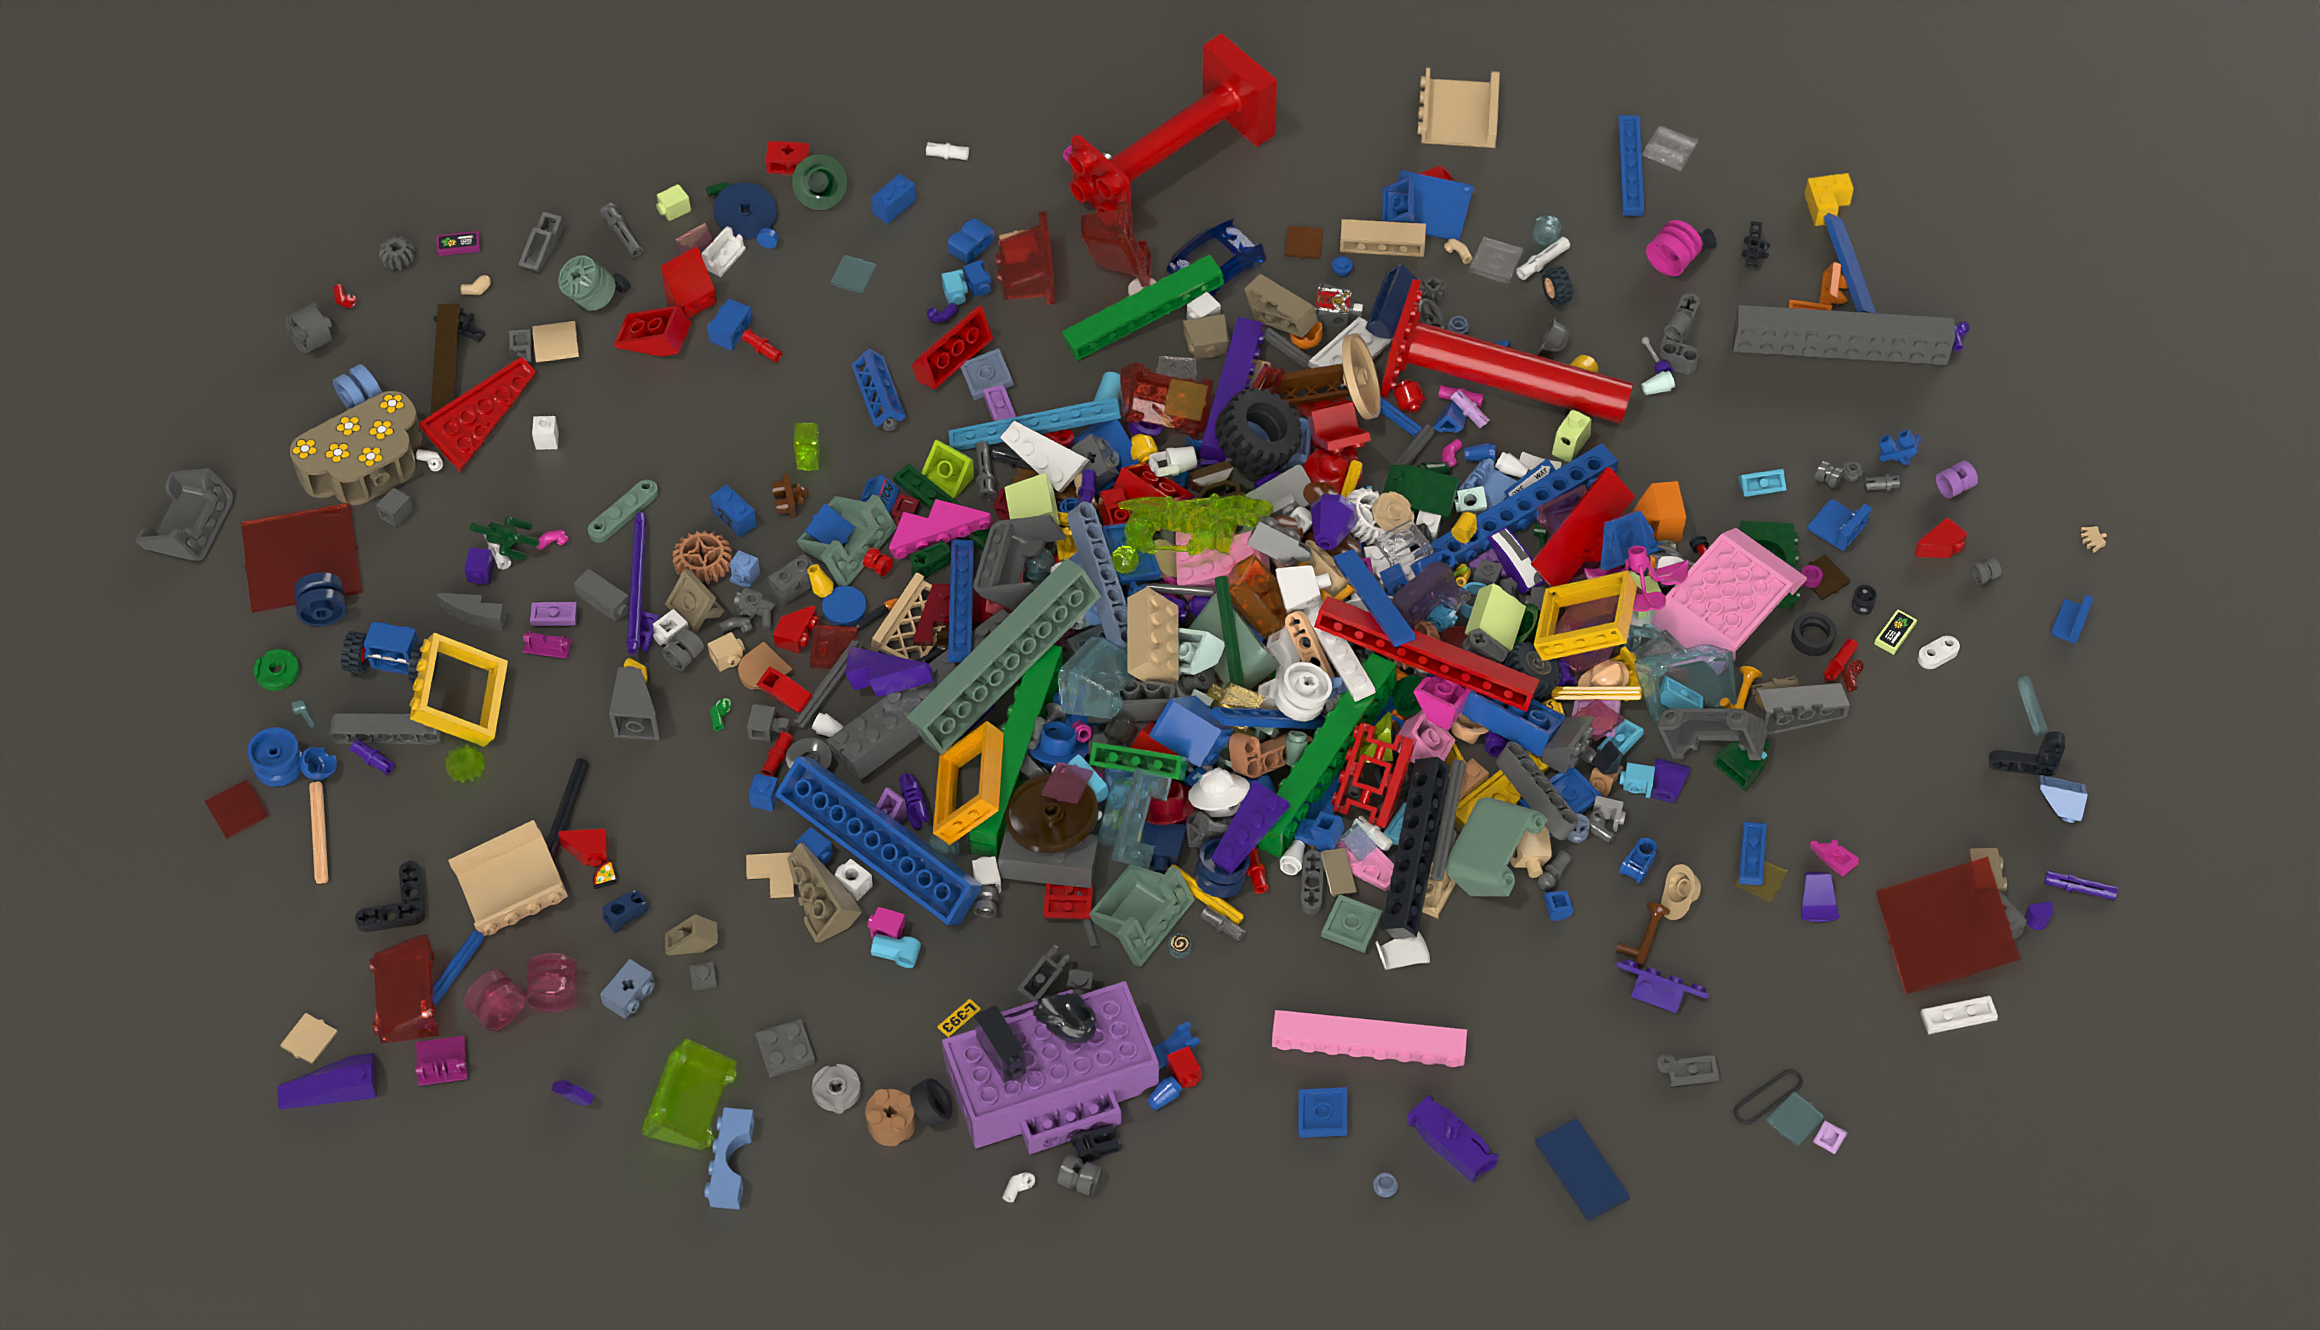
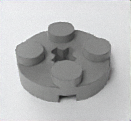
M837 1064V1066L830 1068L829 1066L823 1067L816 1073L812 1082V1093L816 1103L823 1109L834 1111L835 1113H843L846 1109L853 1106L861 1092L857 1073L849 1066ZM838 1084H841L840 1091H832V1085L837 1086Z

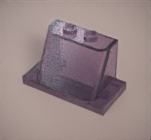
M1433 562L1393 596L1392 603L1410 628L1417 631L1414 626L1439 604L1442 603L1457 612L1472 596L1470 591L1457 585L1450 566L1443 562Z

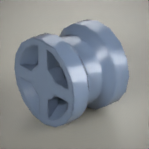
M1576 814L1579 822L1575 827L1576 830H1573L1568 836V840L1581 843L1588 837L1590 822L1583 814Z

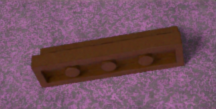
M1342 363L1266 376V384L1270 393L1287 394L1283 401L1286 400L1289 406L1350 396L1348 389H1337L1341 384H1344ZM1321 387L1329 388L1325 393H1317ZM1302 390L1308 391L1303 397L1296 396Z

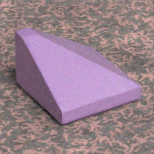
M1824 1121L1813 1142L1835 1154L1848 1132Z

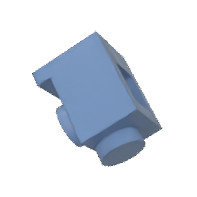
M738 550L730 562L732 574L730 582L750 589L760 574L758 558Z

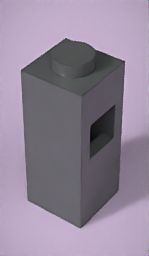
M588 568L574 582L576 595L614 622H617L629 612V596Z

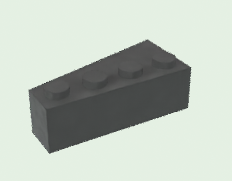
M1089 671L1083 707L1088 723L1157 721L1171 698H1179L1174 684L1149 680L1144 683L1138 682L1136 678L1128 677L1125 680L1116 678L1112 674L1100 676L1097 675V672Z
M1841 683L1757 690L1752 714L1764 720L1767 726V735L1847 718L1850 704Z

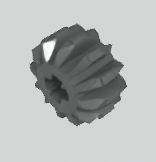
M393 235L391 240L385 239V243L380 244L379 257L385 268L390 267L392 271L398 268L401 271L402 267L409 268L410 263L414 262L415 248L409 239H405L403 236L396 238Z

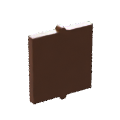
M1288 226L1285 257L1301 258V260L1305 258L1320 259L1323 228Z

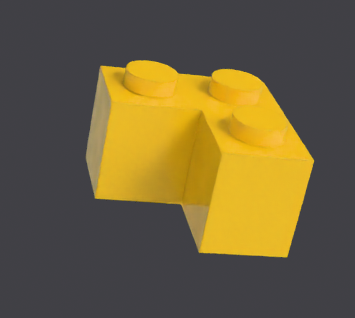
M1848 173L1808 178L1804 195L1815 226L1826 225L1824 221L1825 215L1831 213L1837 216L1839 206L1850 205L1854 188Z

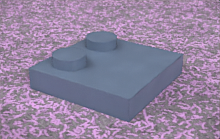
M999 348L970 359L960 367L974 401L983 398V389L1000 385L1008 388L1014 385Z

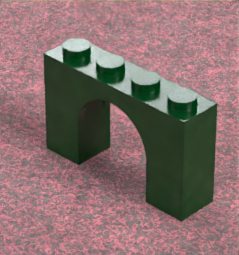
M1740 522V531L1800 572L1796 568V564L1799 561V550H1795V545L1798 544V532H1794V523ZM1800 588L1793 595L1788 593L1775 608L1794 609L1796 600H1800Z

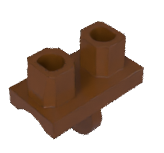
M789 473L782 474L783 480L771 483L774 497L786 495V498L775 499L777 514L789 513L790 518H795L797 515L794 501H797L798 504H803L804 500L809 496V492L806 487L801 486L799 483H796L792 489Z

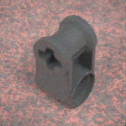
M1213 668L1205 669L1195 675H1182L1179 677V687L1185 695H1191L1194 689L1206 695L1219 691Z

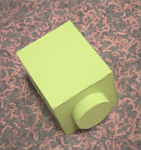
M679 184L657 194L658 204H656L659 213L665 215L668 221L691 211L689 197Z

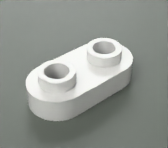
M1943 636L1920 649L1918 662L1926 669H1934L1955 658L1960 644L1952 636Z

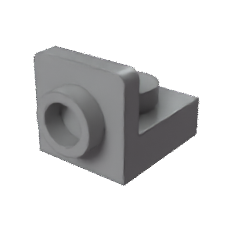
M1596 795L1593 811H1601L1605 820H1614L1612 831L1617 832L1618 825L1624 824L1626 812L1622 811L1624 802Z

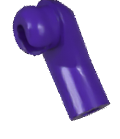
M950 303L940 312L936 308H930L927 311L928 320L932 323L947 322L958 311V307L954 303Z
M1965 321L1954 327V351H1960L1964 348L1961 339L1970 330L1969 324Z

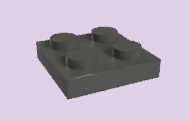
M801 1019L755 1033L769 1078L815 1064V1058Z

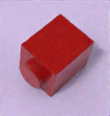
M1189 1046L1167 1055V1068L1181 1088L1193 1087L1198 1081H1201V1068Z

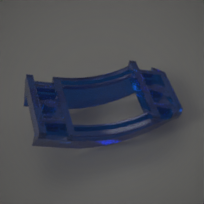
M1232 218L1202 231L1184 244L1172 255L1166 271L1172 275L1179 269L1191 265L1185 257L1215 237L1235 254L1234 257L1219 267L1223 273L1224 285L1238 274L1253 267L1254 263L1264 262L1266 257L1262 243L1255 245L1232 224L1234 220ZM1220 286V287H1218V288L1212 290V291L1209 292V293H1210L1212 296L1216 295L1217 291H1218L1222 286Z

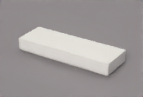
M1990 996L1921 1010V1016L1928 1034L1995 1021L1998 1018Z

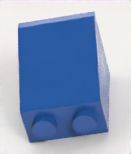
M1197 696L1171 698L1149 736L1180 756L1187 757L1188 761L1198 767L1212 766L1218 761L1219 753L1229 743L1230 735L1234 728L1218 722L1210 715L1212 709Z

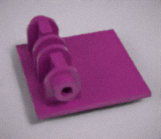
M464 1036L416 1042L417 1065H415L416 1074H418L419 1086L467 1079Z

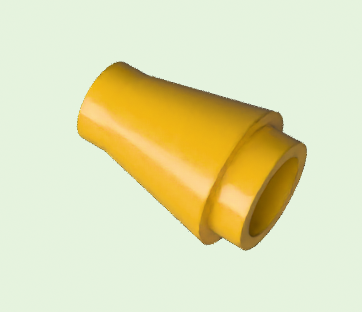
M818 564L811 565L807 572L810 577L813 593L818 597L830 595L833 592V581L822 571Z

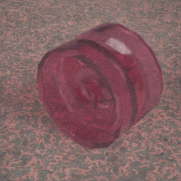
M497 969L484 974L471 986L465 996L464 1006L472 1016L478 1018L479 1023L486 1030L496 1031L505 1027L516 1018L524 1007L527 997L526 993L517 984L513 983L512 979L504 971Z

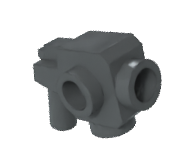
M749 588L743 589L742 593L737 592L733 604L737 605L736 610L739 612V616L748 617L751 620L755 614L762 616V628L770 629L771 612L775 607V604L771 603V599L762 596V593Z

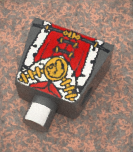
M1319 283L1315 313L1318 321L1322 323V327L1348 326L1349 315L1362 317L1363 304L1351 303L1352 292L1350 290L1324 283Z

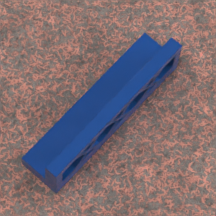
M867 349L851 366L873 425L879 427L889 417L901 422L906 415L885 359L882 355ZM866 362L864 371L861 372L860 366ZM871 376L872 379L869 387H867L866 384L868 381V377ZM874 391H876V400L875 402H872ZM883 407L884 412L878 417L879 409Z

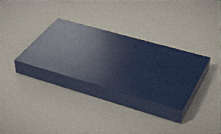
M1577 1118L1535 1139L1536 1146L1587 1221L1629 1200V1194Z

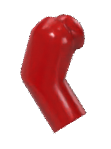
M340 284L333 286L334 300L337 305L347 309L355 306L356 297L353 294L351 297L350 294L344 295L343 286Z

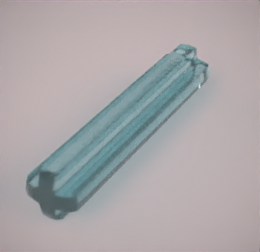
M2029 676L2020 677L2017 683L2036 737L2044 736L2048 730Z

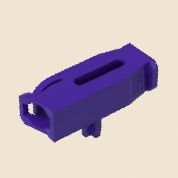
M1428 1095L1408 1114L1406 1124L1410 1127L1414 1125L1423 1140L1473 1183L1478 1176L1497 1165L1499 1155L1497 1153L1490 1155L1489 1147L1477 1133L1453 1112L1434 1102V1098Z

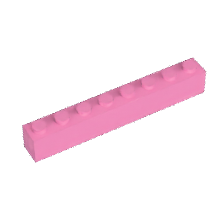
M1275 1010L1272 1047H1277L1281 1050L1300 1049L1304 1052L1319 1051L1329 1055L1339 1053L1348 1054L1352 1057L1368 1056L1378 1060L1387 1058L1397 1059L1400 1062L1416 1061L1426 1065L1436 1063L1445 1064L1448 1067L1464 1066L1467 1030Z

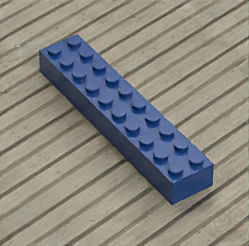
M797 756L775 793L776 797L947 925L961 924L983 888L981 883L811 757Z

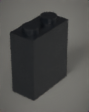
M994 1005L974 1015L976 1039L1004 1084L1020 1079L1026 1073L1025 1052L998 1007Z

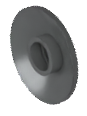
M803 738L796 741L790 746L786 754V763L789 770L797 756L811 757L826 769L830 767L832 762V753L829 746L817 738Z

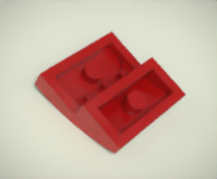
M1046 883L1043 917L1046 919H1091L1089 913L1092 911L1093 883L1092 888Z

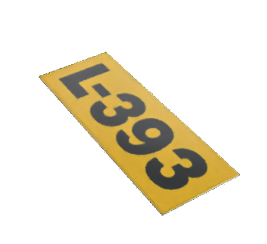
M969 999L938 1025L937 1028L947 1037H950L980 1011L981 1008Z

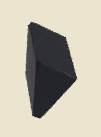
M1608 741L1593 758L1592 763L1604 775L1617 773L1623 754L1611 741Z

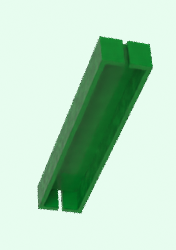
M1052 645L1021 676V685L1016 686L1014 692L1015 702L1014 705L1010 704L1007 713L1008 722L1003 723L1001 728L1004 736L999 811L969 831L967 843L970 844L972 854L984 857L995 856L997 860L999 858L1007 825L1005 812L1010 797L1017 788L1024 784L1019 772L1033 735L1035 718L1041 717L1044 720L1047 716L1045 715L1044 708L1047 704L1053 703L1054 693L1057 692L1064 672L1062 661L1063 648L1060 646Z

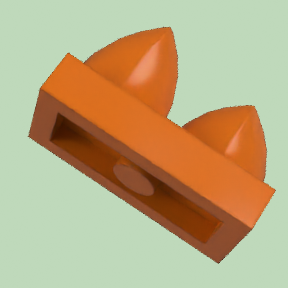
M1833 262L1823 272L1819 304H1844L1848 301L1845 295L1838 289H1848L1844 275L1840 273L1841 265Z

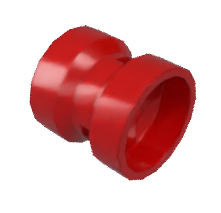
M872 547L864 556L863 566L868 569H874L876 574L884 577L892 568L894 560L887 554H881V551L876 547Z

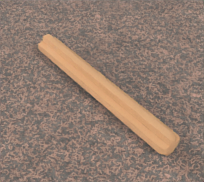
M317 781L310 783L309 787L314 876L316 883L321 884L328 882L323 786L321 782Z

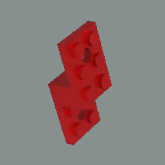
M1346 398L1297 405L1298 413L1309 420L1313 443L1328 451L1331 450V453L1344 451L1343 447L1351 445L1352 448L1362 447L1365 445L1364 442L1371 441L1369 432L1358 427L1354 403Z

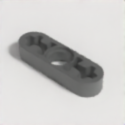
M1310 850L1303 856L1301 909L1309 915L1317 914L1322 907L1324 864L1321 853L1316 850ZM1311 859H1316L1315 871L1311 870ZM1315 878L1319 884L1311 887L1306 884V880ZM1309 894H1314V906H1309Z

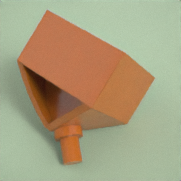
M1678 481L1652 483L1639 500L1633 512L1641 511L1647 523L1654 530L1653 537L1656 541L1672 540L1674 543H1679L1682 541L1686 514Z

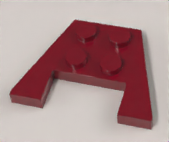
M932 584L913 638V646H933V626H949L950 584ZM973 587L972 626H980L991 615L986 612L984 598Z

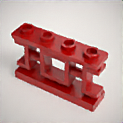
M1361 723L1354 730L1353 739H1355L1353 748H1349L1347 752V768L1342 770L1338 782L1341 783L1339 792L1334 793L1331 805H1334L1333 811L1349 815L1352 805L1372 811L1368 822L1382 828H1387L1391 822L1417 740L1397 734L1394 744H1390L1374 738L1376 726ZM1368 732L1366 741L1377 745L1374 757L1361 754L1360 760L1357 762L1366 733ZM1403 743L1392 774L1394 764L1382 760L1385 750L1388 748L1398 751L1400 744ZM1366 761L1386 767L1379 788L1360 782ZM1352 776H1354L1351 785L1363 789L1360 800L1347 798L1345 806H1343ZM1386 787H1388L1378 818L1377 815L1380 808L1369 805L1368 802L1372 792L1384 795Z

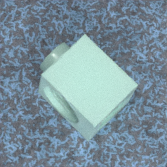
M1483 486L1457 491L1459 499L1454 500L1457 512H1461V514L1470 512L1478 516L1488 510ZM1469 500L1476 501L1472 506L1466 505V502Z

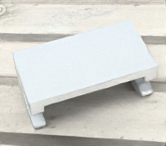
M726 226L702 253L707 270L721 277L746 250L742 236L738 234L735 238L732 229Z

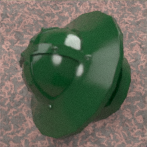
M814 154L804 158L796 166L792 175V188L795 196L803 205L813 210H825L834 207L842 200L847 190V176L844 168L836 159L828 155Z

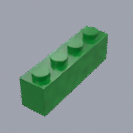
M1093 742L1089 765L1185 781L1188 758Z

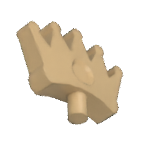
M2097 526L2081 528V532H2085L2081 533V538H2085L2082 543H2089L2087 544V549L2093 548L2092 552L2095 553L2106 545V541L2103 538L2107 537L2106 533L2100 534Z

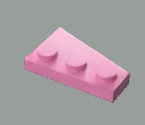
M1356 827L1340 840L1334 849L1346 848L1351 871L1354 876L1387 892L1390 887L1394 864Z

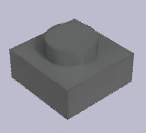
M713 962L689 966L694 991L717 987Z

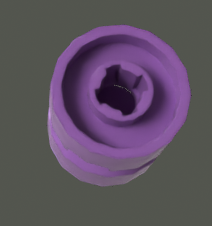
M1965 460L1943 470L1935 478L1939 491L1948 499L1976 486L1978 483L1975 469Z

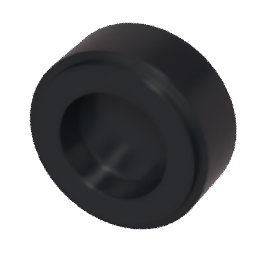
M619 273L613 275L615 289L620 293H626L631 288L629 281Z

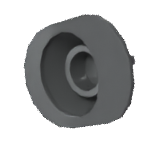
M1554 315L1546 326L1541 345L1535 354L1537 356L1541 350L1559 352L1567 344L1569 332L1563 325L1555 321Z
M1027 749L1019 772L1024 783L1035 777L1051 774L1048 769H1045L1042 762L1034 758Z

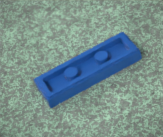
M1743 822L1739 884L1763 885L1766 823Z

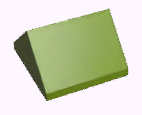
M937 439L921 473L952 498H957L974 478L973 459Z
M1387 712L1375 725L1377 729L1374 738L1393 744L1392 714ZM1367 735L1365 736L1357 761L1360 760L1361 754L1374 757L1377 745L1367 742ZM1386 748L1382 760L1393 761L1394 750Z

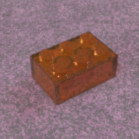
M1255 554L1237 562L1228 576L1232 604L1264 639L1282 630L1285 626V619L1288 616L1278 581Z

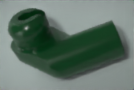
M722 182L706 187L708 197L718 195L723 189L732 184Z

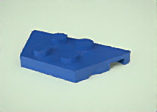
M1634 511L1605 522L1601 571L1610 570L1625 564V560L1629 559L1628 549L1633 546H1644L1647 555L1662 550L1657 547V545H1663L1662 542H1656L1653 537L1654 530L1647 523L1641 511Z

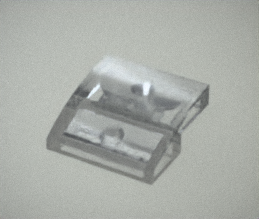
M1660 126L1645 148L1643 156L1681 170L1688 162L1689 155L1696 149L1698 140Z

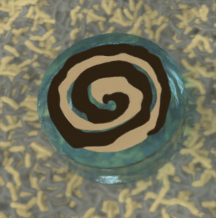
M1182 933L1173 935L1168 941L1169 953L1176 958L1188 956L1192 950L1191 939Z

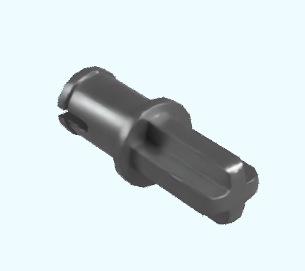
M1210 906L1203 910L1200 918L1214 926L1217 932L1223 931L1237 941L1243 938L1245 930L1231 922L1229 916L1221 915Z

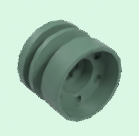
M577 256L570 259L561 269L558 278L559 288L563 294L587 310L603 308L611 300L616 287L612 274L587 256Z

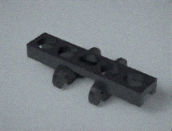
M1751 221L1749 236L1744 237L1743 242H1748L1747 250L1742 251V257H1746L1745 267L1751 265L1757 268L1758 258L1769 257L1767 248L1770 247V242L1760 240L1762 222ZM1757 225L1759 226V229L1755 230L1753 229V226ZM1756 233L1758 237H1753L1752 234Z
M460 307V317L464 316L466 318L464 323L459 321V325H462V329H459V334L479 343L485 337V331L471 325V322L475 319V314H468L464 312V308ZM434 316L433 319L437 322V316ZM479 333V334H481V336L478 337V336H476V335H474V334Z

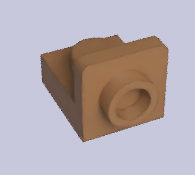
M1619 765L1617 773L1606 775L1602 774L1595 767L1589 782L1603 796L1608 797L1613 784L1621 776V771H1623L1624 767Z

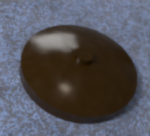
M1053 773L1035 777L1017 788L1010 797L1005 812V820L1011 837L1019 845L1035 852L1054 853L1070 849L1086 839L1095 828L1099 808L1095 793L1086 782L1072 775Z

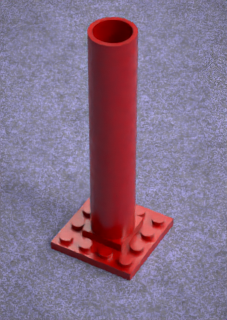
M1412 280L1391 344L1380 391L1381 396L1388 398L1390 390H1395L1401 370L1405 371L1406 364L1410 363L1565 409L1575 410L1617 424L1622 423L1633 383L1419 322L1421 313L1418 312L1423 291L1419 290L1421 281Z

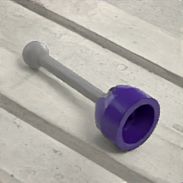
M1643 337L1641 340L1642 344L1646 345L1656 361L1654 367L1655 374L1657 375L1662 371H1670L1672 374L1673 368L1670 363L1660 360L1650 345V339Z

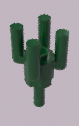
M506 517L504 524L494 522L488 526L474 522L470 524V531L484 534L488 542L500 545V555L524 561L526 553L510 549L511 546L519 542L537 547L540 543L538 538L517 533L515 527L529 531L532 529V522L515 517Z

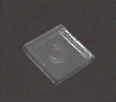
M1483 237L1469 272L1509 284L1523 254V248Z

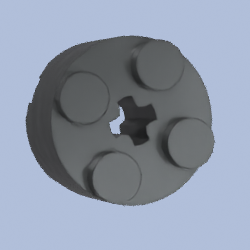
M315 303L307 305L285 317L288 332L292 330L295 336L291 339L302 353L312 352L333 341L329 330L332 324L327 316H322Z

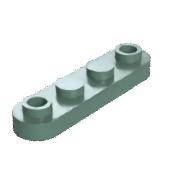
M648 479L636 484L589 524L588 533L590 539L597 543L608 540L634 518L638 512H641L657 498V484Z

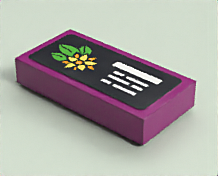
M478 231L436 235L438 256L480 252V236Z

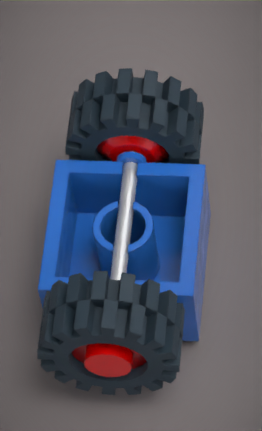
M372 622L368 634L349 631L345 636L346 640L343 641L344 646L341 648L342 654L340 655L342 659L340 664L343 671L363 674L368 667L369 661L371 669L408 675L410 683L415 682L419 672L416 670L417 664L422 656L420 648L423 646V643H419L415 629L408 626H394L386 622ZM438 651L436 655L431 684L435 679V673H437L436 668L439 664V662H437V660L439 659Z

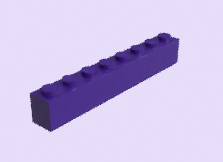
M1241 317L1237 319L1202 441L1199 456L1201 459L1218 460V463L1226 461L1223 448L1220 449L1218 445L1219 439L1216 438L1215 423L1219 413L1236 394L1245 389L1250 390L1252 379L1248 378L1249 375H1254L1256 363H1253V360H1258L1261 348L1257 346L1258 344L1262 345L1265 332L1261 331L1262 322Z

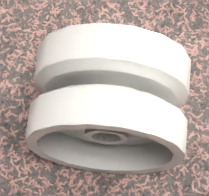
M1294 663L1287 668L1275 691V703L1283 714L1293 720L1303 722L1313 720L1319 716L1332 691L1331 680L1327 673L1312 663Z

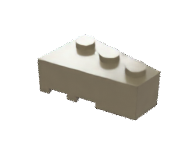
M1259 274L1244 289L1255 321L1300 337L1306 335L1318 323L1316 311L1312 304L1262 274Z

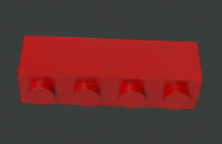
M982 306L976 307L921 354L911 365L917 382L935 390L966 361L993 340Z

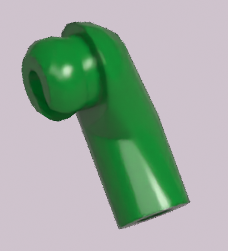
M722 698L710 710L712 726L715 731L724 729L722 718L729 712L732 706L728 698Z

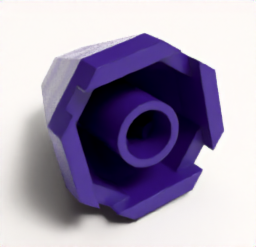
M1323 494L1317 502L1315 500L1312 503L1310 510L1315 544L1323 550H1333L1357 524L1358 514L1356 505L1352 502L1350 504L1345 502L1346 498L1342 495Z

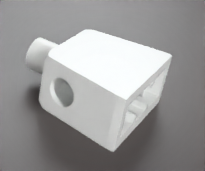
M1311 565L1276 569V577L1287 615L1321 600L1319 589L1331 586L1329 574L1315 576Z

